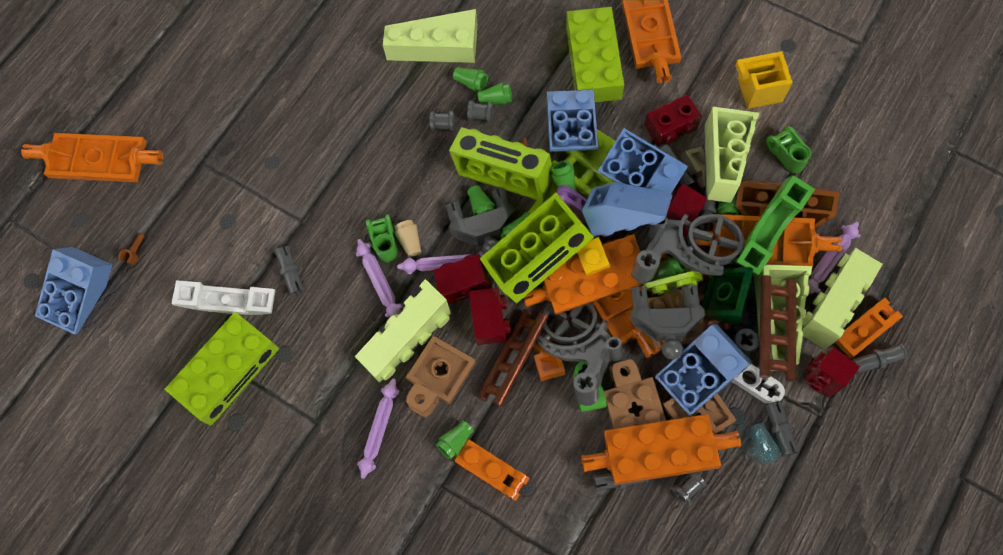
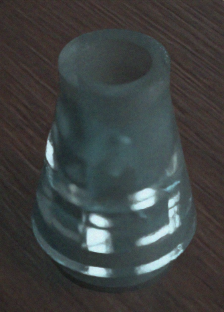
M760 423L751 426L749 429L752 435L755 459L759 461L760 465L778 461L780 459V449L766 429L765 424Z

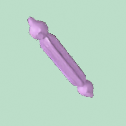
M858 222L841 227L843 230V235H840L842 243H833L832 245H842L841 252L827 251L811 272V279H808V295L821 291L818 284L824 282L851 245V239H859L861 235L858 231Z
M358 239L356 256L363 257V265L382 304L387 307L385 316L389 318L392 315H400L402 305L400 303L395 304V296L378 261L370 253L372 244Z
M481 251L478 254L482 257L485 253ZM471 254L421 258L417 261L409 257L403 263L397 265V268L404 270L408 274H412L416 269L432 271L440 268L445 263L463 260L464 257Z
M392 379L389 384L381 389L384 397L380 400L364 449V458L357 464L363 479L376 468L373 459L378 454L393 407L392 399L399 394L395 379Z

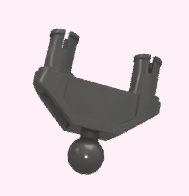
M498 188L499 196L496 189L491 192L496 209L472 217L464 218L460 203L453 202L455 211H453L451 203H449L445 209L451 222L449 225L451 235L462 242L477 247L483 246V252H488L502 239L503 228L512 223L516 217V210L514 206L509 204L505 189Z
M692 284V289H690V285L681 287L684 308L668 309L649 308L647 287L641 286V291H639V286L630 289L633 310L630 313L631 322L637 329L654 341H665L662 345V353L667 359L673 360L681 356L683 347L678 340L683 339L705 316V310L699 304L697 285Z

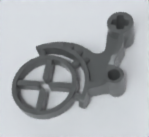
M686 214L682 217L681 221L669 220L666 217L662 222L650 225L648 237L652 241L648 244L645 251H641L638 254L632 268V276L639 283L651 282L660 264L661 255L664 253L672 255L679 263L693 271L707 275H723L724 268L720 265L731 263L738 257L744 245L743 234L732 220L722 215L706 214L696 218L693 222L687 220L688 215ZM702 223H716L713 235L695 228ZM722 225L728 228L736 238V241L720 237L718 245L735 250L733 254L725 257L714 256L717 246L716 240L712 241L707 254L696 245L693 239L695 237L707 242L711 240L712 236L714 239H717ZM683 226L689 228L687 233L688 247L683 238Z
M550 302L545 307L543 314L547 316L550 314L562 320L563 323L553 333L547 327L546 321L543 327L546 335L543 337L539 335L536 342L545 352L555 358L571 362L582 361L588 364L587 369L575 377L573 386L577 401L581 405L591 406L599 399L598 388L602 383L603 374L610 362L618 363L623 359L622 342L618 337H611L607 333V320H603L602 324L597 323V313L592 303L574 308L570 312L573 326L584 332L574 337H562L569 328L567 315L564 312L556 315ZM584 307L588 308L593 315L591 325L576 319ZM549 340H552L553 342H555V343H557V344H560V345H556V344L550 343V342H548V341H549Z

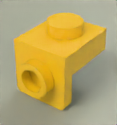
M599 237L593 238L577 252L587 276L611 267Z

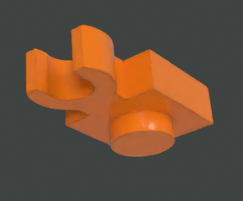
M535 342L533 347L539 354L534 355V361L541 382L565 375L562 360L549 355Z

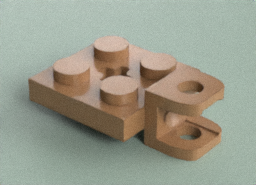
M432 336L406 376V379L414 384L406 399L409 409L426 418L433 412L439 399L450 405L476 364V360L437 337ZM443 364L446 365L447 374L438 376L435 367H442ZM420 400H424L422 404H417Z
M632 359L610 366L609 376L613 389L604 391L613 429L666 421L653 377L641 380L638 367ZM621 368H623V369L626 370V372H627V375H626V376H622V375H621V373H620V369H621ZM632 402L642 407L638 417H635L634 413L629 414L628 409L632 407Z

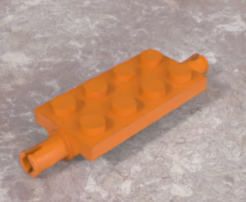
M621 0L635 68L654 67L658 83H662V77L664 83L670 81L671 75L668 64L680 63L682 57L668 0Z
M54 133L53 140L49 143H44L43 145L24 144L22 147L28 148V150L21 149L22 156L25 159H43L46 164L44 175L55 179L138 183L142 164L161 165L163 163L158 161V159L163 160L162 151L145 150L147 141L143 137Z
M722 215L732 220L740 228L744 241L761 217ZM793 218L777 240L773 254L766 265L812 266L813 268V257L818 251L841 252L842 245H832L831 243H842V237L819 236L815 231L814 218ZM713 223V229L711 231L705 232L711 233L713 235L716 223ZM723 225L717 239H714L713 236L709 242L694 239L696 245L710 246L712 241L716 240L717 246L714 254L716 257L729 256L735 252V250L718 245L720 237L736 241L733 233Z
M634 234L602 245L611 267L589 276L584 271L578 253L573 255L544 280L545 283H543L542 287L533 289L524 297L526 306L529 307L548 300V302L551 301L557 315L630 290L633 287L644 285V283L637 282L632 276L635 260L642 251L639 249ZM662 254L660 261L666 259L668 254Z
M611 239L602 243V245L612 242ZM630 290L592 302L601 321H608L607 331L611 337H618L622 344L636 339L646 358L660 351V349L655 350L651 338L637 329L631 322L630 313L633 310Z
M705 414L605 430L606 449L604 452L581 455L584 472L607 468L612 473L614 485L718 469L721 467L718 450L741 447V439H737V436H739L737 430L714 434L709 416Z

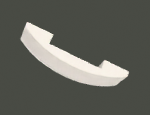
M176 280L172 305L233 314L234 312L242 315L272 314L275 289L250 287V290L204 286L201 282Z

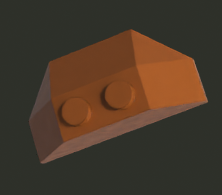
M766 180L741 181L737 191L736 207L743 216H761L783 182ZM811 186L815 189L803 209L794 218H814L816 229L826 221L836 217L840 196L839 191Z

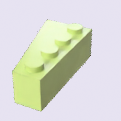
M476 9L385 26L383 48L386 59L395 61L475 63L478 26Z
M712 107L705 123L707 200L729 203L733 200L741 183L759 113Z
M857 248L849 255L845 253L837 266L841 267L837 274L832 272L825 282V285L828 286L825 293L820 291L812 304L816 307L812 313L807 311L802 324L803 336L824 350L841 338L845 331L843 328L851 321L854 315L853 311L864 298L862 292H866L871 286L883 264Z
M765 265L759 275L753 276L757 304L759 346L761 276L769 275L771 276V285L786 287L787 279H795L796 365H798L803 337L802 324L806 316L805 301L809 293L808 279L811 275L812 266ZM771 295V309L786 311V297ZM771 320V334L785 336V321ZM771 345V359L785 361V346Z
M426 279L419 285L422 291L416 297L410 295L404 302L405 306L401 314L392 315L385 324L384 328L386 330L383 333L377 332L355 356L379 383L383 379H389L401 362L405 363L413 356V350L418 345L427 343L432 337L431 333L437 327H443L450 319L451 312L447 300Z

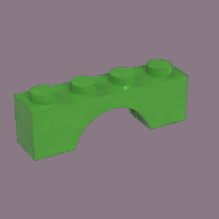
M794 175L786 178L744 241L740 254L731 263L737 267L753 268L752 276L759 275L772 256L774 246L791 220L803 209L815 189Z

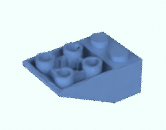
M594 90L547 92L550 152L598 150Z
M624 128L598 171L617 183L672 193L688 166Z
M614 182L593 188L582 212L593 236H608L615 231L623 229L630 231L640 225H655L662 222L666 218L672 194Z
M74 247L52 249L35 317L72 334H78L106 288L113 264Z
M714 324L683 350L679 358L672 360L655 377L688 415L691 416L753 362L717 324Z

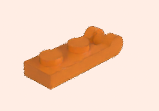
M883 298L846 328L841 338L835 342L850 359L903 317L899 311L895 312L890 307V302L886 298ZM881 311L888 319L884 320L879 312Z
M469 439L454 461L514 501H517L520 496L518 492L523 484L526 485L530 479ZM508 475L514 478L510 487L504 484Z

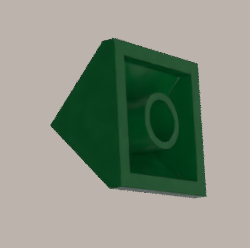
M751 267L724 268L723 275H710L702 307L705 310V318L735 326L739 325L753 273V268Z

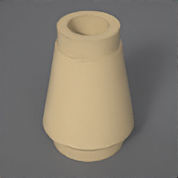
M406 220L395 225L396 231L394 234L408 257H414L422 253L417 225L413 224L412 220Z

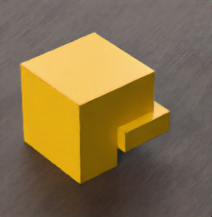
M782 51L739 59L735 64L738 72L737 79L747 109L784 101L793 82Z

